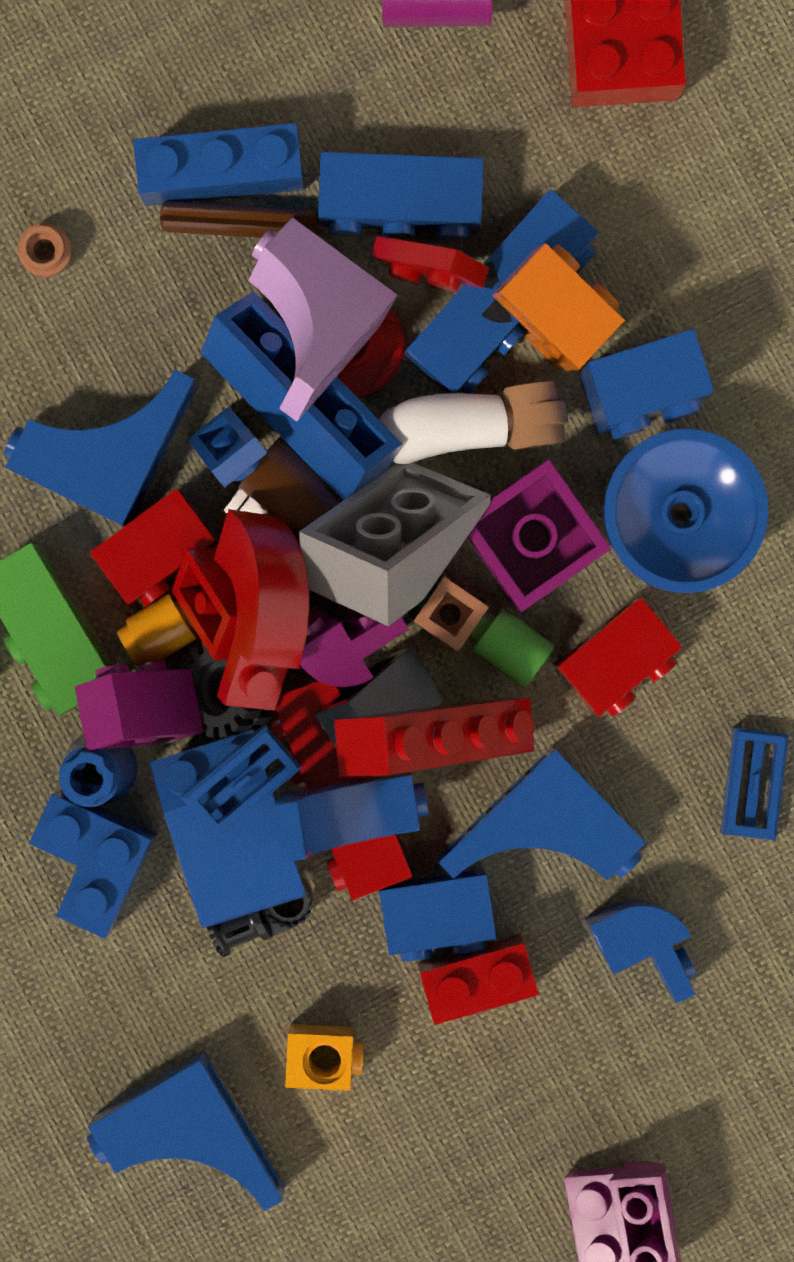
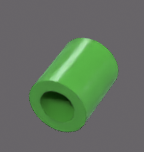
M504 607L497 614L487 609L470 634L471 637L477 640L471 650L523 688L534 677L555 646V644Z

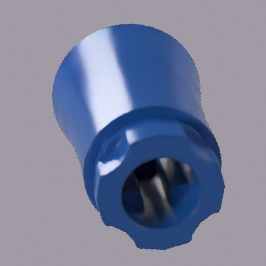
M84 734L81 735L69 746L60 767L59 783L63 793L71 802L84 807L109 804L121 799L129 792L136 780L137 759L132 747L87 751ZM89 763L96 765L97 772L103 775L101 781L95 782L87 777L85 770Z

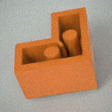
M544 243L537 246L492 296L527 329L523 337L559 372L579 370L625 320L615 311L620 306L618 301L604 287L597 283L590 287L576 273L580 265L570 253L559 245H555L551 249Z

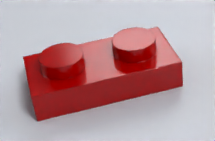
M380 236L376 237L370 257L389 266L388 275L397 280L418 285L421 277L428 278L427 282L431 285L452 292H458L461 284L483 288L489 271L488 266L457 249Z

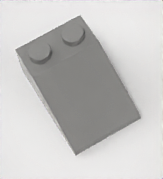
M415 463L395 464L299 531L300 550L302 551L306 566L308 589L389 627L426 597L490 505V495Z

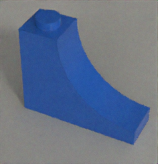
M174 370L163 389L145 407L124 420L100 428L67 430L43 425L29 419L24 429L19 426L16 427L7 442L4 455L9 457L5 468L122 526H126L132 521L199 385L195 379Z
M550 747L450 844L437 859L438 863L455 878L475 862L502 851L520 848L547 849L574 857L593 868L606 880H609L614 874L622 878L639 863L643 855L638 850L646 842L554 748Z
M411 772L284 791L274 804L283 863L305 860L316 853L351 843L419 831L418 817L429 815L424 783L413 784Z
M205 1051L198 1053L95 1114L88 1125L91 1134L87 1135V1140L92 1152L100 1163L104 1164L108 1161L115 1174L127 1167L146 1161L169 1158L185 1159L212 1166L226 1173L250 1192L263 1211L283 1201L285 1186Z

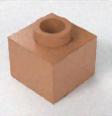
M443 577L413 622L459 652L489 607L446 577ZM453 604L459 609L460 617L455 624L447 625L441 621L439 612L444 605Z

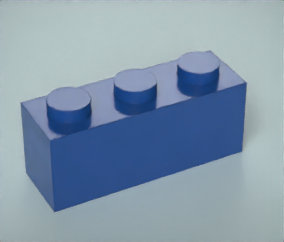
M296 123L133 139L138 193L145 206L162 205L165 201L192 202L304 190Z
M321 152L319 226L329 227V233L332 235L346 237L360 236L362 228L383 229V236L396 239L414 238L415 231H437V238L441 240H468L469 233H479L481 226L484 158Z

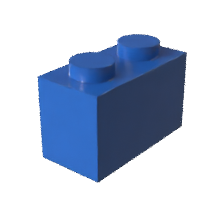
M484 869L461 872L455 878L447 874L401 881L379 890L389 955L400 954L401 961L427 959L433 956L432 949L453 946L454 953L480 951L486 948L485 941L496 939L487 874Z

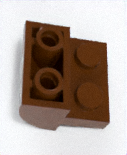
M280 436L268 448L267 454L259 459L257 468L239 484V490L215 524L223 529L228 509L277 516L291 529L300 546L299 531L343 500Z

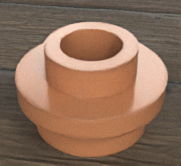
M38 223L29 227L21 235L18 242L17 251L21 264L28 272L38 277L47 278L60 274L66 269L72 257L70 239L61 228L50 223ZM44 242H50L55 247L54 255L48 260H40L36 254L38 246Z

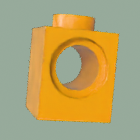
M290 1024L287 1041L285 1088L350 1091L351 1075H362L364 1043L353 1042L354 1027ZM328 1045L338 1051L341 1059L336 1066L330 1069H322L312 1062L310 1058L311 1052L318 1046Z

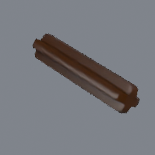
M165 201L162 203L160 210V225L165 232L262 238L270 229L278 233L291 218H294L318 235V212L313 209Z

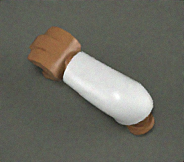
M554 381L507 387L502 392L501 397L499 395L468 393L420 396L388 408L380 417V421L402 443L393 462L398 464H410L448 452L503 447L506 443L513 450L563 443L565 440L564 424L569 422L566 401L559 399Z

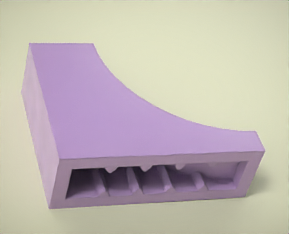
M291 218L278 233L270 229L260 239L252 253V257L258 261L248 281L270 300L290 332L296 356V370L294 381L279 409L295 421H298L379 329L398 295L297 220Z

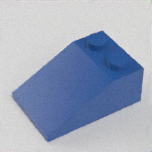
M254 730L150 762L162 810L202 928L306 896L297 861L283 863L274 804L278 799L276 790L218 839L181 799V794L251 736L255 732ZM263 745L212 786L198 800L202 804L205 803L234 777L239 775L265 752ZM269 766L211 813L216 820L221 818L271 776Z

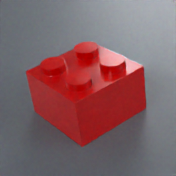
M680 0L564 1L572 108L678 100L686 86Z

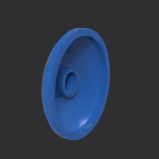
M669 430L649 437L639 443L617 465L605 493L603 506L604 525L608 540L616 556L638 579L650 586L668 592H702L714 589L732 580L750 564L757 554L765 537L768 524L767 493L760 473L753 462L732 442L703 430ZM675 504H683L688 508L689 519L686 523L680 524L673 520L671 510Z

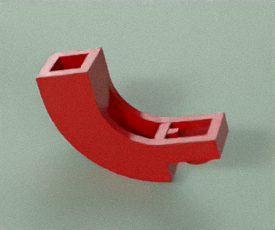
M228 509L214 561L229 575L233 583L236 595L237 617L234 638L217 697L226 706L275 711L287 669L300 668L306 642L309 591L304 557L295 535L279 517Z

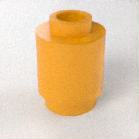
M170 593L125 620L127 625L117 631L123 646L138 667L148 662H160L197 639L193 625L178 600L176 601Z

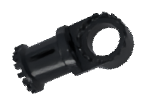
M301 877L306 896L303 897L304 903L297 911L284 912L278 909L277 906H273L207 927L208 932L213 931V934L209 935L210 939L216 938L213 941L214 948L216 947L217 953L224 958L231 955L232 948L258 937L265 941L276 934L298 927L300 923L303 924L311 913L313 900L312 888L307 880Z

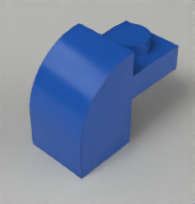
M632 899L618 902L585 918L613 974L651 957L669 995L676 1004L696 995L689 981L697 976L694 966L683 947L675 951L672 947L691 937V934L684 924L668 909L652 901Z

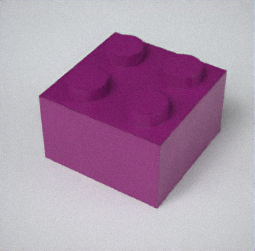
M547 460L491 499L490 505L466 538L517 612H523L611 550L609 544L550 460Z

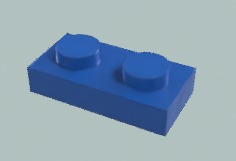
M229 406L187 439L224 488L232 481H240L248 477L257 468L259 459L267 454V451Z

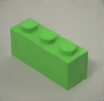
M29 543L0 561V619L9 632V635L3 638L5 645L19 665L27 662L37 679L31 683V687L45 710L49 711L54 708L58 716L67 714L78 707L75 686L96 679L95 670L111 666V663L39 544Z

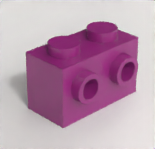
M155 662L136 667L135 672H129L127 664H117L95 670L96 679L75 686L87 751L167 744L204 732L191 669L168 670L167 662Z

